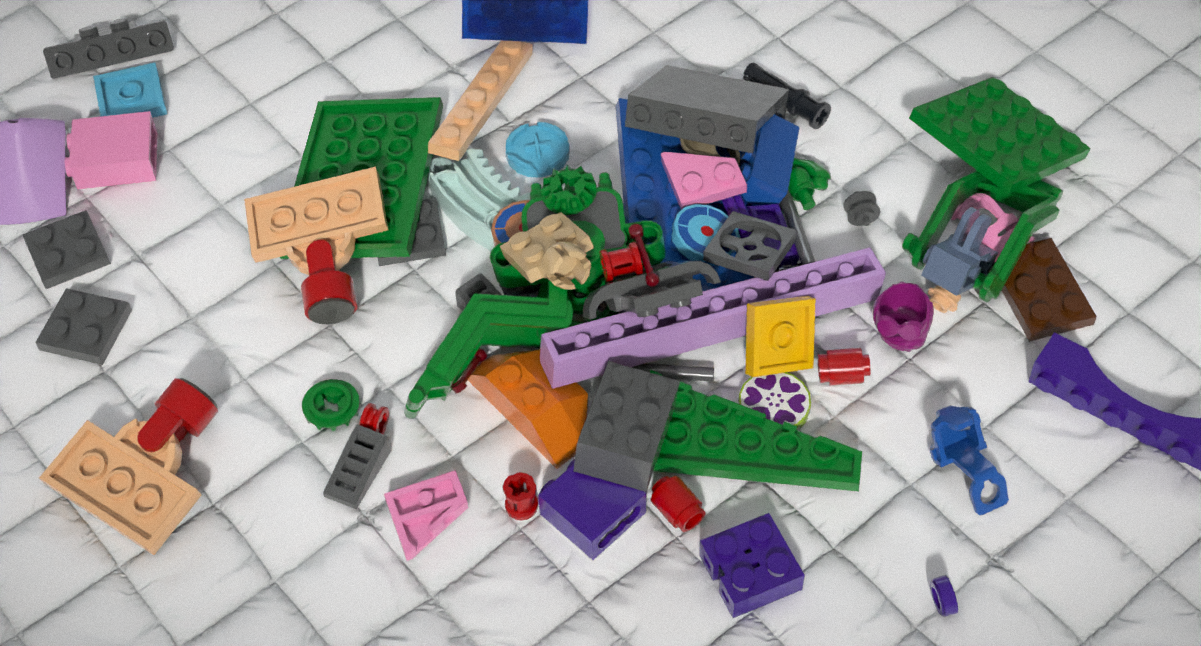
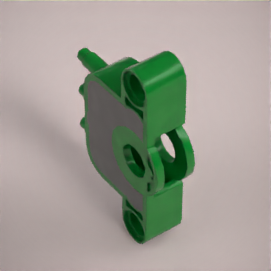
M607 172L599 175L597 194L593 203L579 213L565 215L590 237L594 247L586 252L587 255L585 257L590 261L591 269L585 283L580 284L575 278L570 280L575 285V288H586L595 285L603 279L604 273L599 251L605 249L607 252L629 247V243L635 242L629 236L628 230L633 224H639L643 228L642 240L651 266L661 263L665 258L666 249L661 226L653 221L627 223L622 198L613 189L610 175ZM539 183L531 185L530 201L522 209L523 232L540 224V221L546 216L557 214L544 205L540 193L542 186ZM565 184L564 190L575 195L574 186L570 187L568 184ZM506 242L496 245L490 252L489 258L494 274L501 286L515 288L548 283L547 278L530 283L515 267L509 265L510 263L505 259L499 247Z

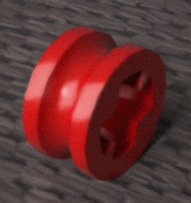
M368 403L361 415L360 426L384 434L389 420L388 407L381 406L377 409L374 403Z

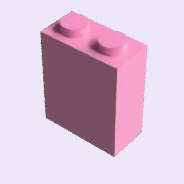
M151 112L72 120L71 133H68L66 137L70 157L65 158V170L68 177H73L77 189L156 181L158 133Z

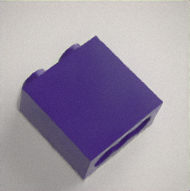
M573 459L561 476L556 480L548 481L540 490L538 495L540 516L594 562L646 515V493L574 472L575 459Z

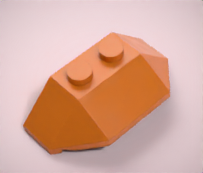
M540 349L492 355L475 368L468 381L556 469L576 455L577 442L587 418L588 393L577 382L552 389L540 363Z

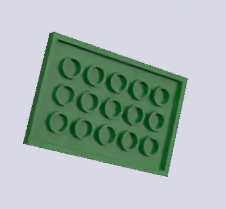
M441 97L318 101L294 187L376 167L379 173L388 230L355 238V250L351 258L410 257L433 154L428 153V142L439 128L443 111ZM288 255L280 257V259H289Z

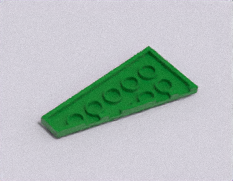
M650 370V373L662 376V374ZM680 381L675 409L654 471L859 492L862 451L821 435L819 437L810 436L797 431V426L787 422H784L783 425L766 419V414L715 394L707 396L692 390L691 385Z

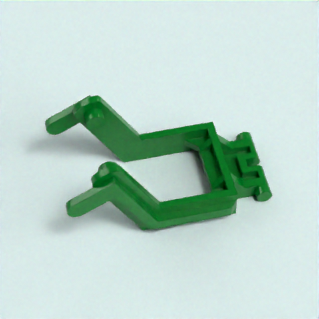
M975 171L947 186L920 237L918 238L916 235L909 233L904 239L902 248L912 259V266L922 270L926 265L923 263V259L927 250L932 245L938 243L958 205L964 203L967 198L976 193H984L992 199L1022 212V216L991 272L988 275L980 273L973 286L974 289L980 291V300L989 302L992 298L996 300L1032 234L1057 219L1060 210L1056 205L1063 195L1062 189L1038 180L1013 193L1007 194L981 173Z
M548 279V298L474 293L427 364L425 371L410 391L404 410L405 416L409 419L416 418L428 400L442 399L445 401L452 391V385L460 379L481 345L540 349L541 334L569 327L573 318V308L570 301L567 300V289L555 286Z

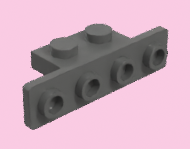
M127 18L111 21L109 27L97 29L96 25L81 28L78 30L79 34L74 35V41L43 49L50 76L53 79L173 51L174 46L167 22L162 20L137 26L135 21L128 22Z

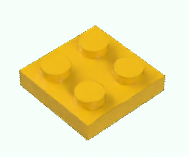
M801 296L747 303L745 374L759 377L812 369L814 367L816 298Z

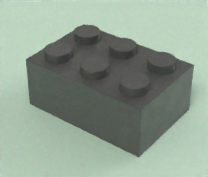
M608 361L577 442L573 471L647 492L675 409L680 381Z

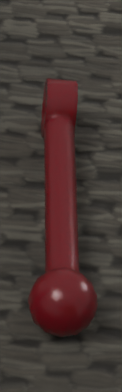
M633 224L628 229L629 236L635 240L647 274L645 282L648 286L655 287L659 283V276L653 272L642 240L643 228L639 224Z
M479 348L461 378L452 385V390L455 394L460 393L467 387L466 382L479 362H483L486 359L487 353L484 349Z

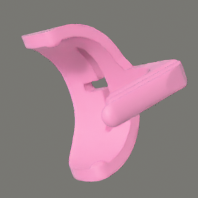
M976 193L967 198L955 210L951 220H956L957 218L961 220L962 215L970 207H974L977 210L981 208L989 210L997 218V221L988 227L981 243L998 252L994 261L996 262L1019 219L1013 213H1005L990 196L984 193ZM1005 229L1007 232L999 237L998 234ZM1031 236L1028 243L1034 241L1035 238Z

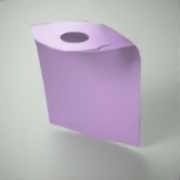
M19 118L0 122V225L37 222L66 215L65 121Z

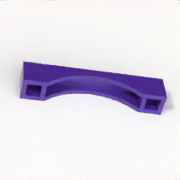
M1054 332L1034 362L1029 383L1037 386L1038 389L1045 393H1051L1070 403L1074 408L1084 410L1103 420L1107 425L1136 437L1140 442L1171 455L1175 460L1186 463L1201 471V418L1183 417L1163 412L1138 401L1122 391L1107 378L1095 363L1087 348Z

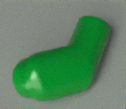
M794 158L792 168L801 167L807 170L815 185L814 189L824 191L828 188V180H831V173L815 161Z

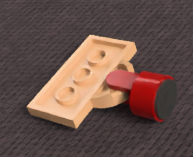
M376 167L244 199L251 255L255 263L288 255L294 267L301 273L309 275L301 284L305 316L319 324H335L350 318L357 310L354 282L349 274L339 270L349 262L355 250V238L388 230L380 178Z
M175 378L154 403L157 410L148 421L134 419L125 424L114 437L87 420L39 477L44 484L152 555L157 553L202 496L196 488L175 476L182 459V449L179 442L188 433L199 437L218 413L216 402L202 389L184 378Z

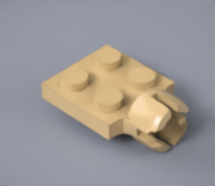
M562 212L546 216L540 221V224L526 232L514 234L508 242L499 246L505 259L530 283L547 278L561 289L572 290L576 288L570 280L575 278L580 284H584L590 274L591 263L585 257L587 255L586 252L594 248L590 237Z

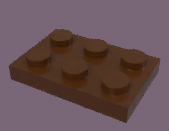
M1052 238L1027 244L1001 291L1029 342L1052 336L1054 332L1061 334L1094 325L1097 316Z

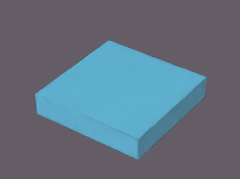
M155 62L93 76L100 117L148 111L151 112L152 118L167 115L160 77Z

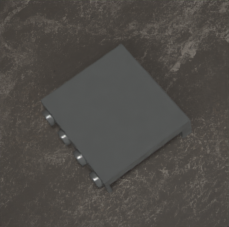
M666 65L628 94L625 127L753 153L757 131L774 114L785 119L789 89Z

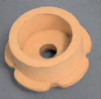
M939 285L928 289V294L931 297L929 300L933 303V307L942 313H946L948 310L952 312L957 310V303L961 300V295L956 296Z

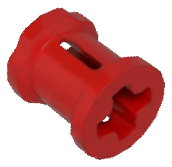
M636 242L629 243V247L610 252H607L605 249L599 251L603 273L607 282L613 281V277L632 272H635L637 275L643 274L641 256Z
M522 472L508 476L502 486L506 496V512L515 520H528L538 510L537 486L531 475Z

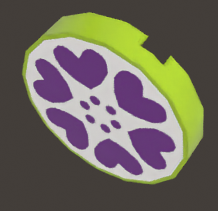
M787 372L759 377L751 376L743 384L739 393L738 404L766 414V419L782 425L784 422L797 426V428L799 426L801 428L806 423L810 414V392L804 382Z

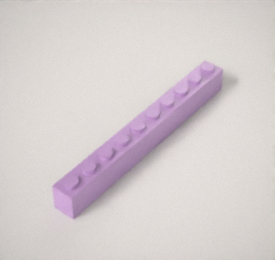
M869 247L775 272L769 281L756 277L703 291V295L691 298V304L677 308H671L670 304L658 308L659 312L655 315L637 317L635 313L624 312L541 334L540 363L552 389L603 375L608 361L634 367L746 336L747 303L810 296L816 298V317L874 301L880 294L886 272Z

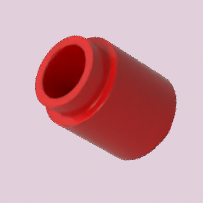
M861 348L826 350V354H818L820 383L829 382V386L864 383V376L871 375L869 354L862 355Z
M665 476L653 486V494L650 500L674 528H680L682 532H688L702 521L706 512L702 508L701 500L679 476Z

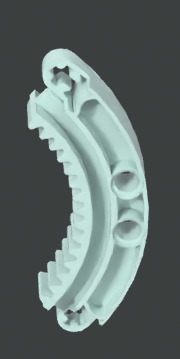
M482 149L466 150L467 159L453 163L447 158L432 159L427 185L433 197L436 198L438 205L462 232L476 243L492 251L495 247L491 232L494 217L502 208L513 202L530 200V193L521 196L519 187L511 190V182H503L501 174L495 175V169L493 166H489L488 159L484 158Z

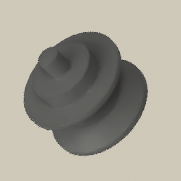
M856 191L844 201L843 207L848 213L847 219L850 224L869 226L870 223L879 217L881 211L880 207L876 204L877 199L874 193Z

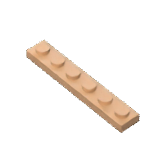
M503 37L428 142V153L456 161L462 158L532 56L533 44L522 42L515 38Z

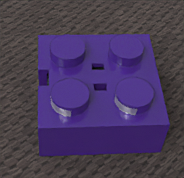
M770 513L700 540L699 556L713 581L719 580V594L732 618L803 590L805 575Z

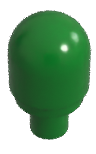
M793 167L788 190L794 201L800 202L804 210H810L816 205L812 197L815 192V185L807 170L801 167Z

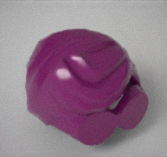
M903 281L892 284L877 297L873 306L874 324L882 340L892 348L907 352L917 350L924 345L933 321V303L930 302L928 296L917 284L905 283Z

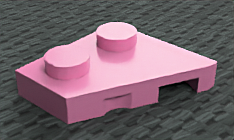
M672 152L661 153L662 165L681 210L690 205H706L747 192V184L735 158Z
M456 470L384 494L406 561L413 559L468 509L467 499Z

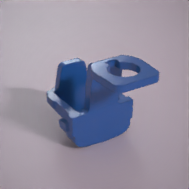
M949 405L937 410L936 420L931 423V433L934 441L930 446L931 458L941 468L954 463L972 480L969 494L974 511L978 515H984L1008 503L1006 480L997 471L996 467L979 452L987 448L980 426L981 419L979 413L972 407ZM989 480L992 484H996L997 494L991 501L982 502L981 492L985 487L984 482Z

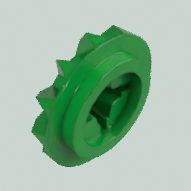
M567 164L564 170L557 171L553 169L550 177L543 178V187L540 189L544 205L549 210L557 214L562 212L564 215H571L585 210L593 203L597 194V185L592 173L585 172L582 166L572 169ZM562 184H568L570 187L574 186L575 195L572 192L569 193V191L563 190Z
M329 379L313 385L306 392L302 400V411L307 423H312L319 431L322 428H330L332 431H335L337 426L343 424L349 426L350 419L358 416V408L361 403L357 390L350 383L338 379ZM324 399L333 405L337 404L338 411H332L330 408L326 409Z

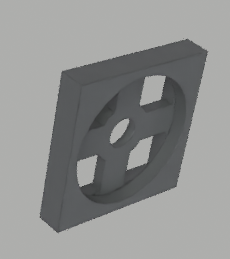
M732 211L703 251V261L769 281L796 241L797 230ZM736 228L752 232L749 237L743 239L731 235ZM768 237L780 241L781 246L778 250L764 246L763 242ZM755 245L757 248L749 251L744 249V246ZM722 247L735 250L736 256L732 257L727 254Z

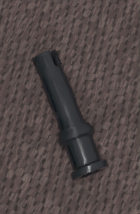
M754 62L750 63L744 70L743 80L789 89L787 111L792 116H800L808 121L811 128L819 129L827 121L831 112L830 104L826 102L820 103L815 100L806 89L793 88Z

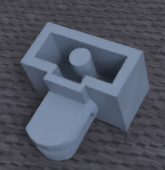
M970 207L962 215L955 233L951 234L945 241L932 245L927 250L923 259V263L926 265L921 276L956 296L972 289L980 273L988 275L998 254L997 251L981 243L992 218L986 214L979 216V210L974 207Z

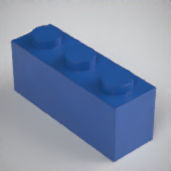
M774 114L757 131L754 152H741L740 159L744 161L740 170L747 184V192L741 194L744 201L754 206L779 204L786 196L797 145L799 126Z

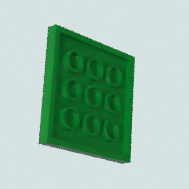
M994 77L914 107L909 117L911 121L1007 194L1013 193L1086 159L1091 149L1076 134L1062 128L1056 123L1054 118L1043 114L1032 106L1028 99L1017 95L1003 81Z

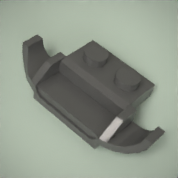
M666 261L652 265L653 272L659 276V283L655 287H650L646 284L645 277L647 274L645 268H643V274L637 275L635 272L613 277V281L610 282L604 279L605 285L593 290L585 299L583 317L587 319L596 318L597 308L603 301L607 303L610 310L615 312L625 310L637 314V317L655 315L659 312V307L669 304L671 308L683 307L692 303L691 298L703 295L701 281L693 279V275H703L707 283L717 284L721 281L717 272L704 262L686 261L678 263Z

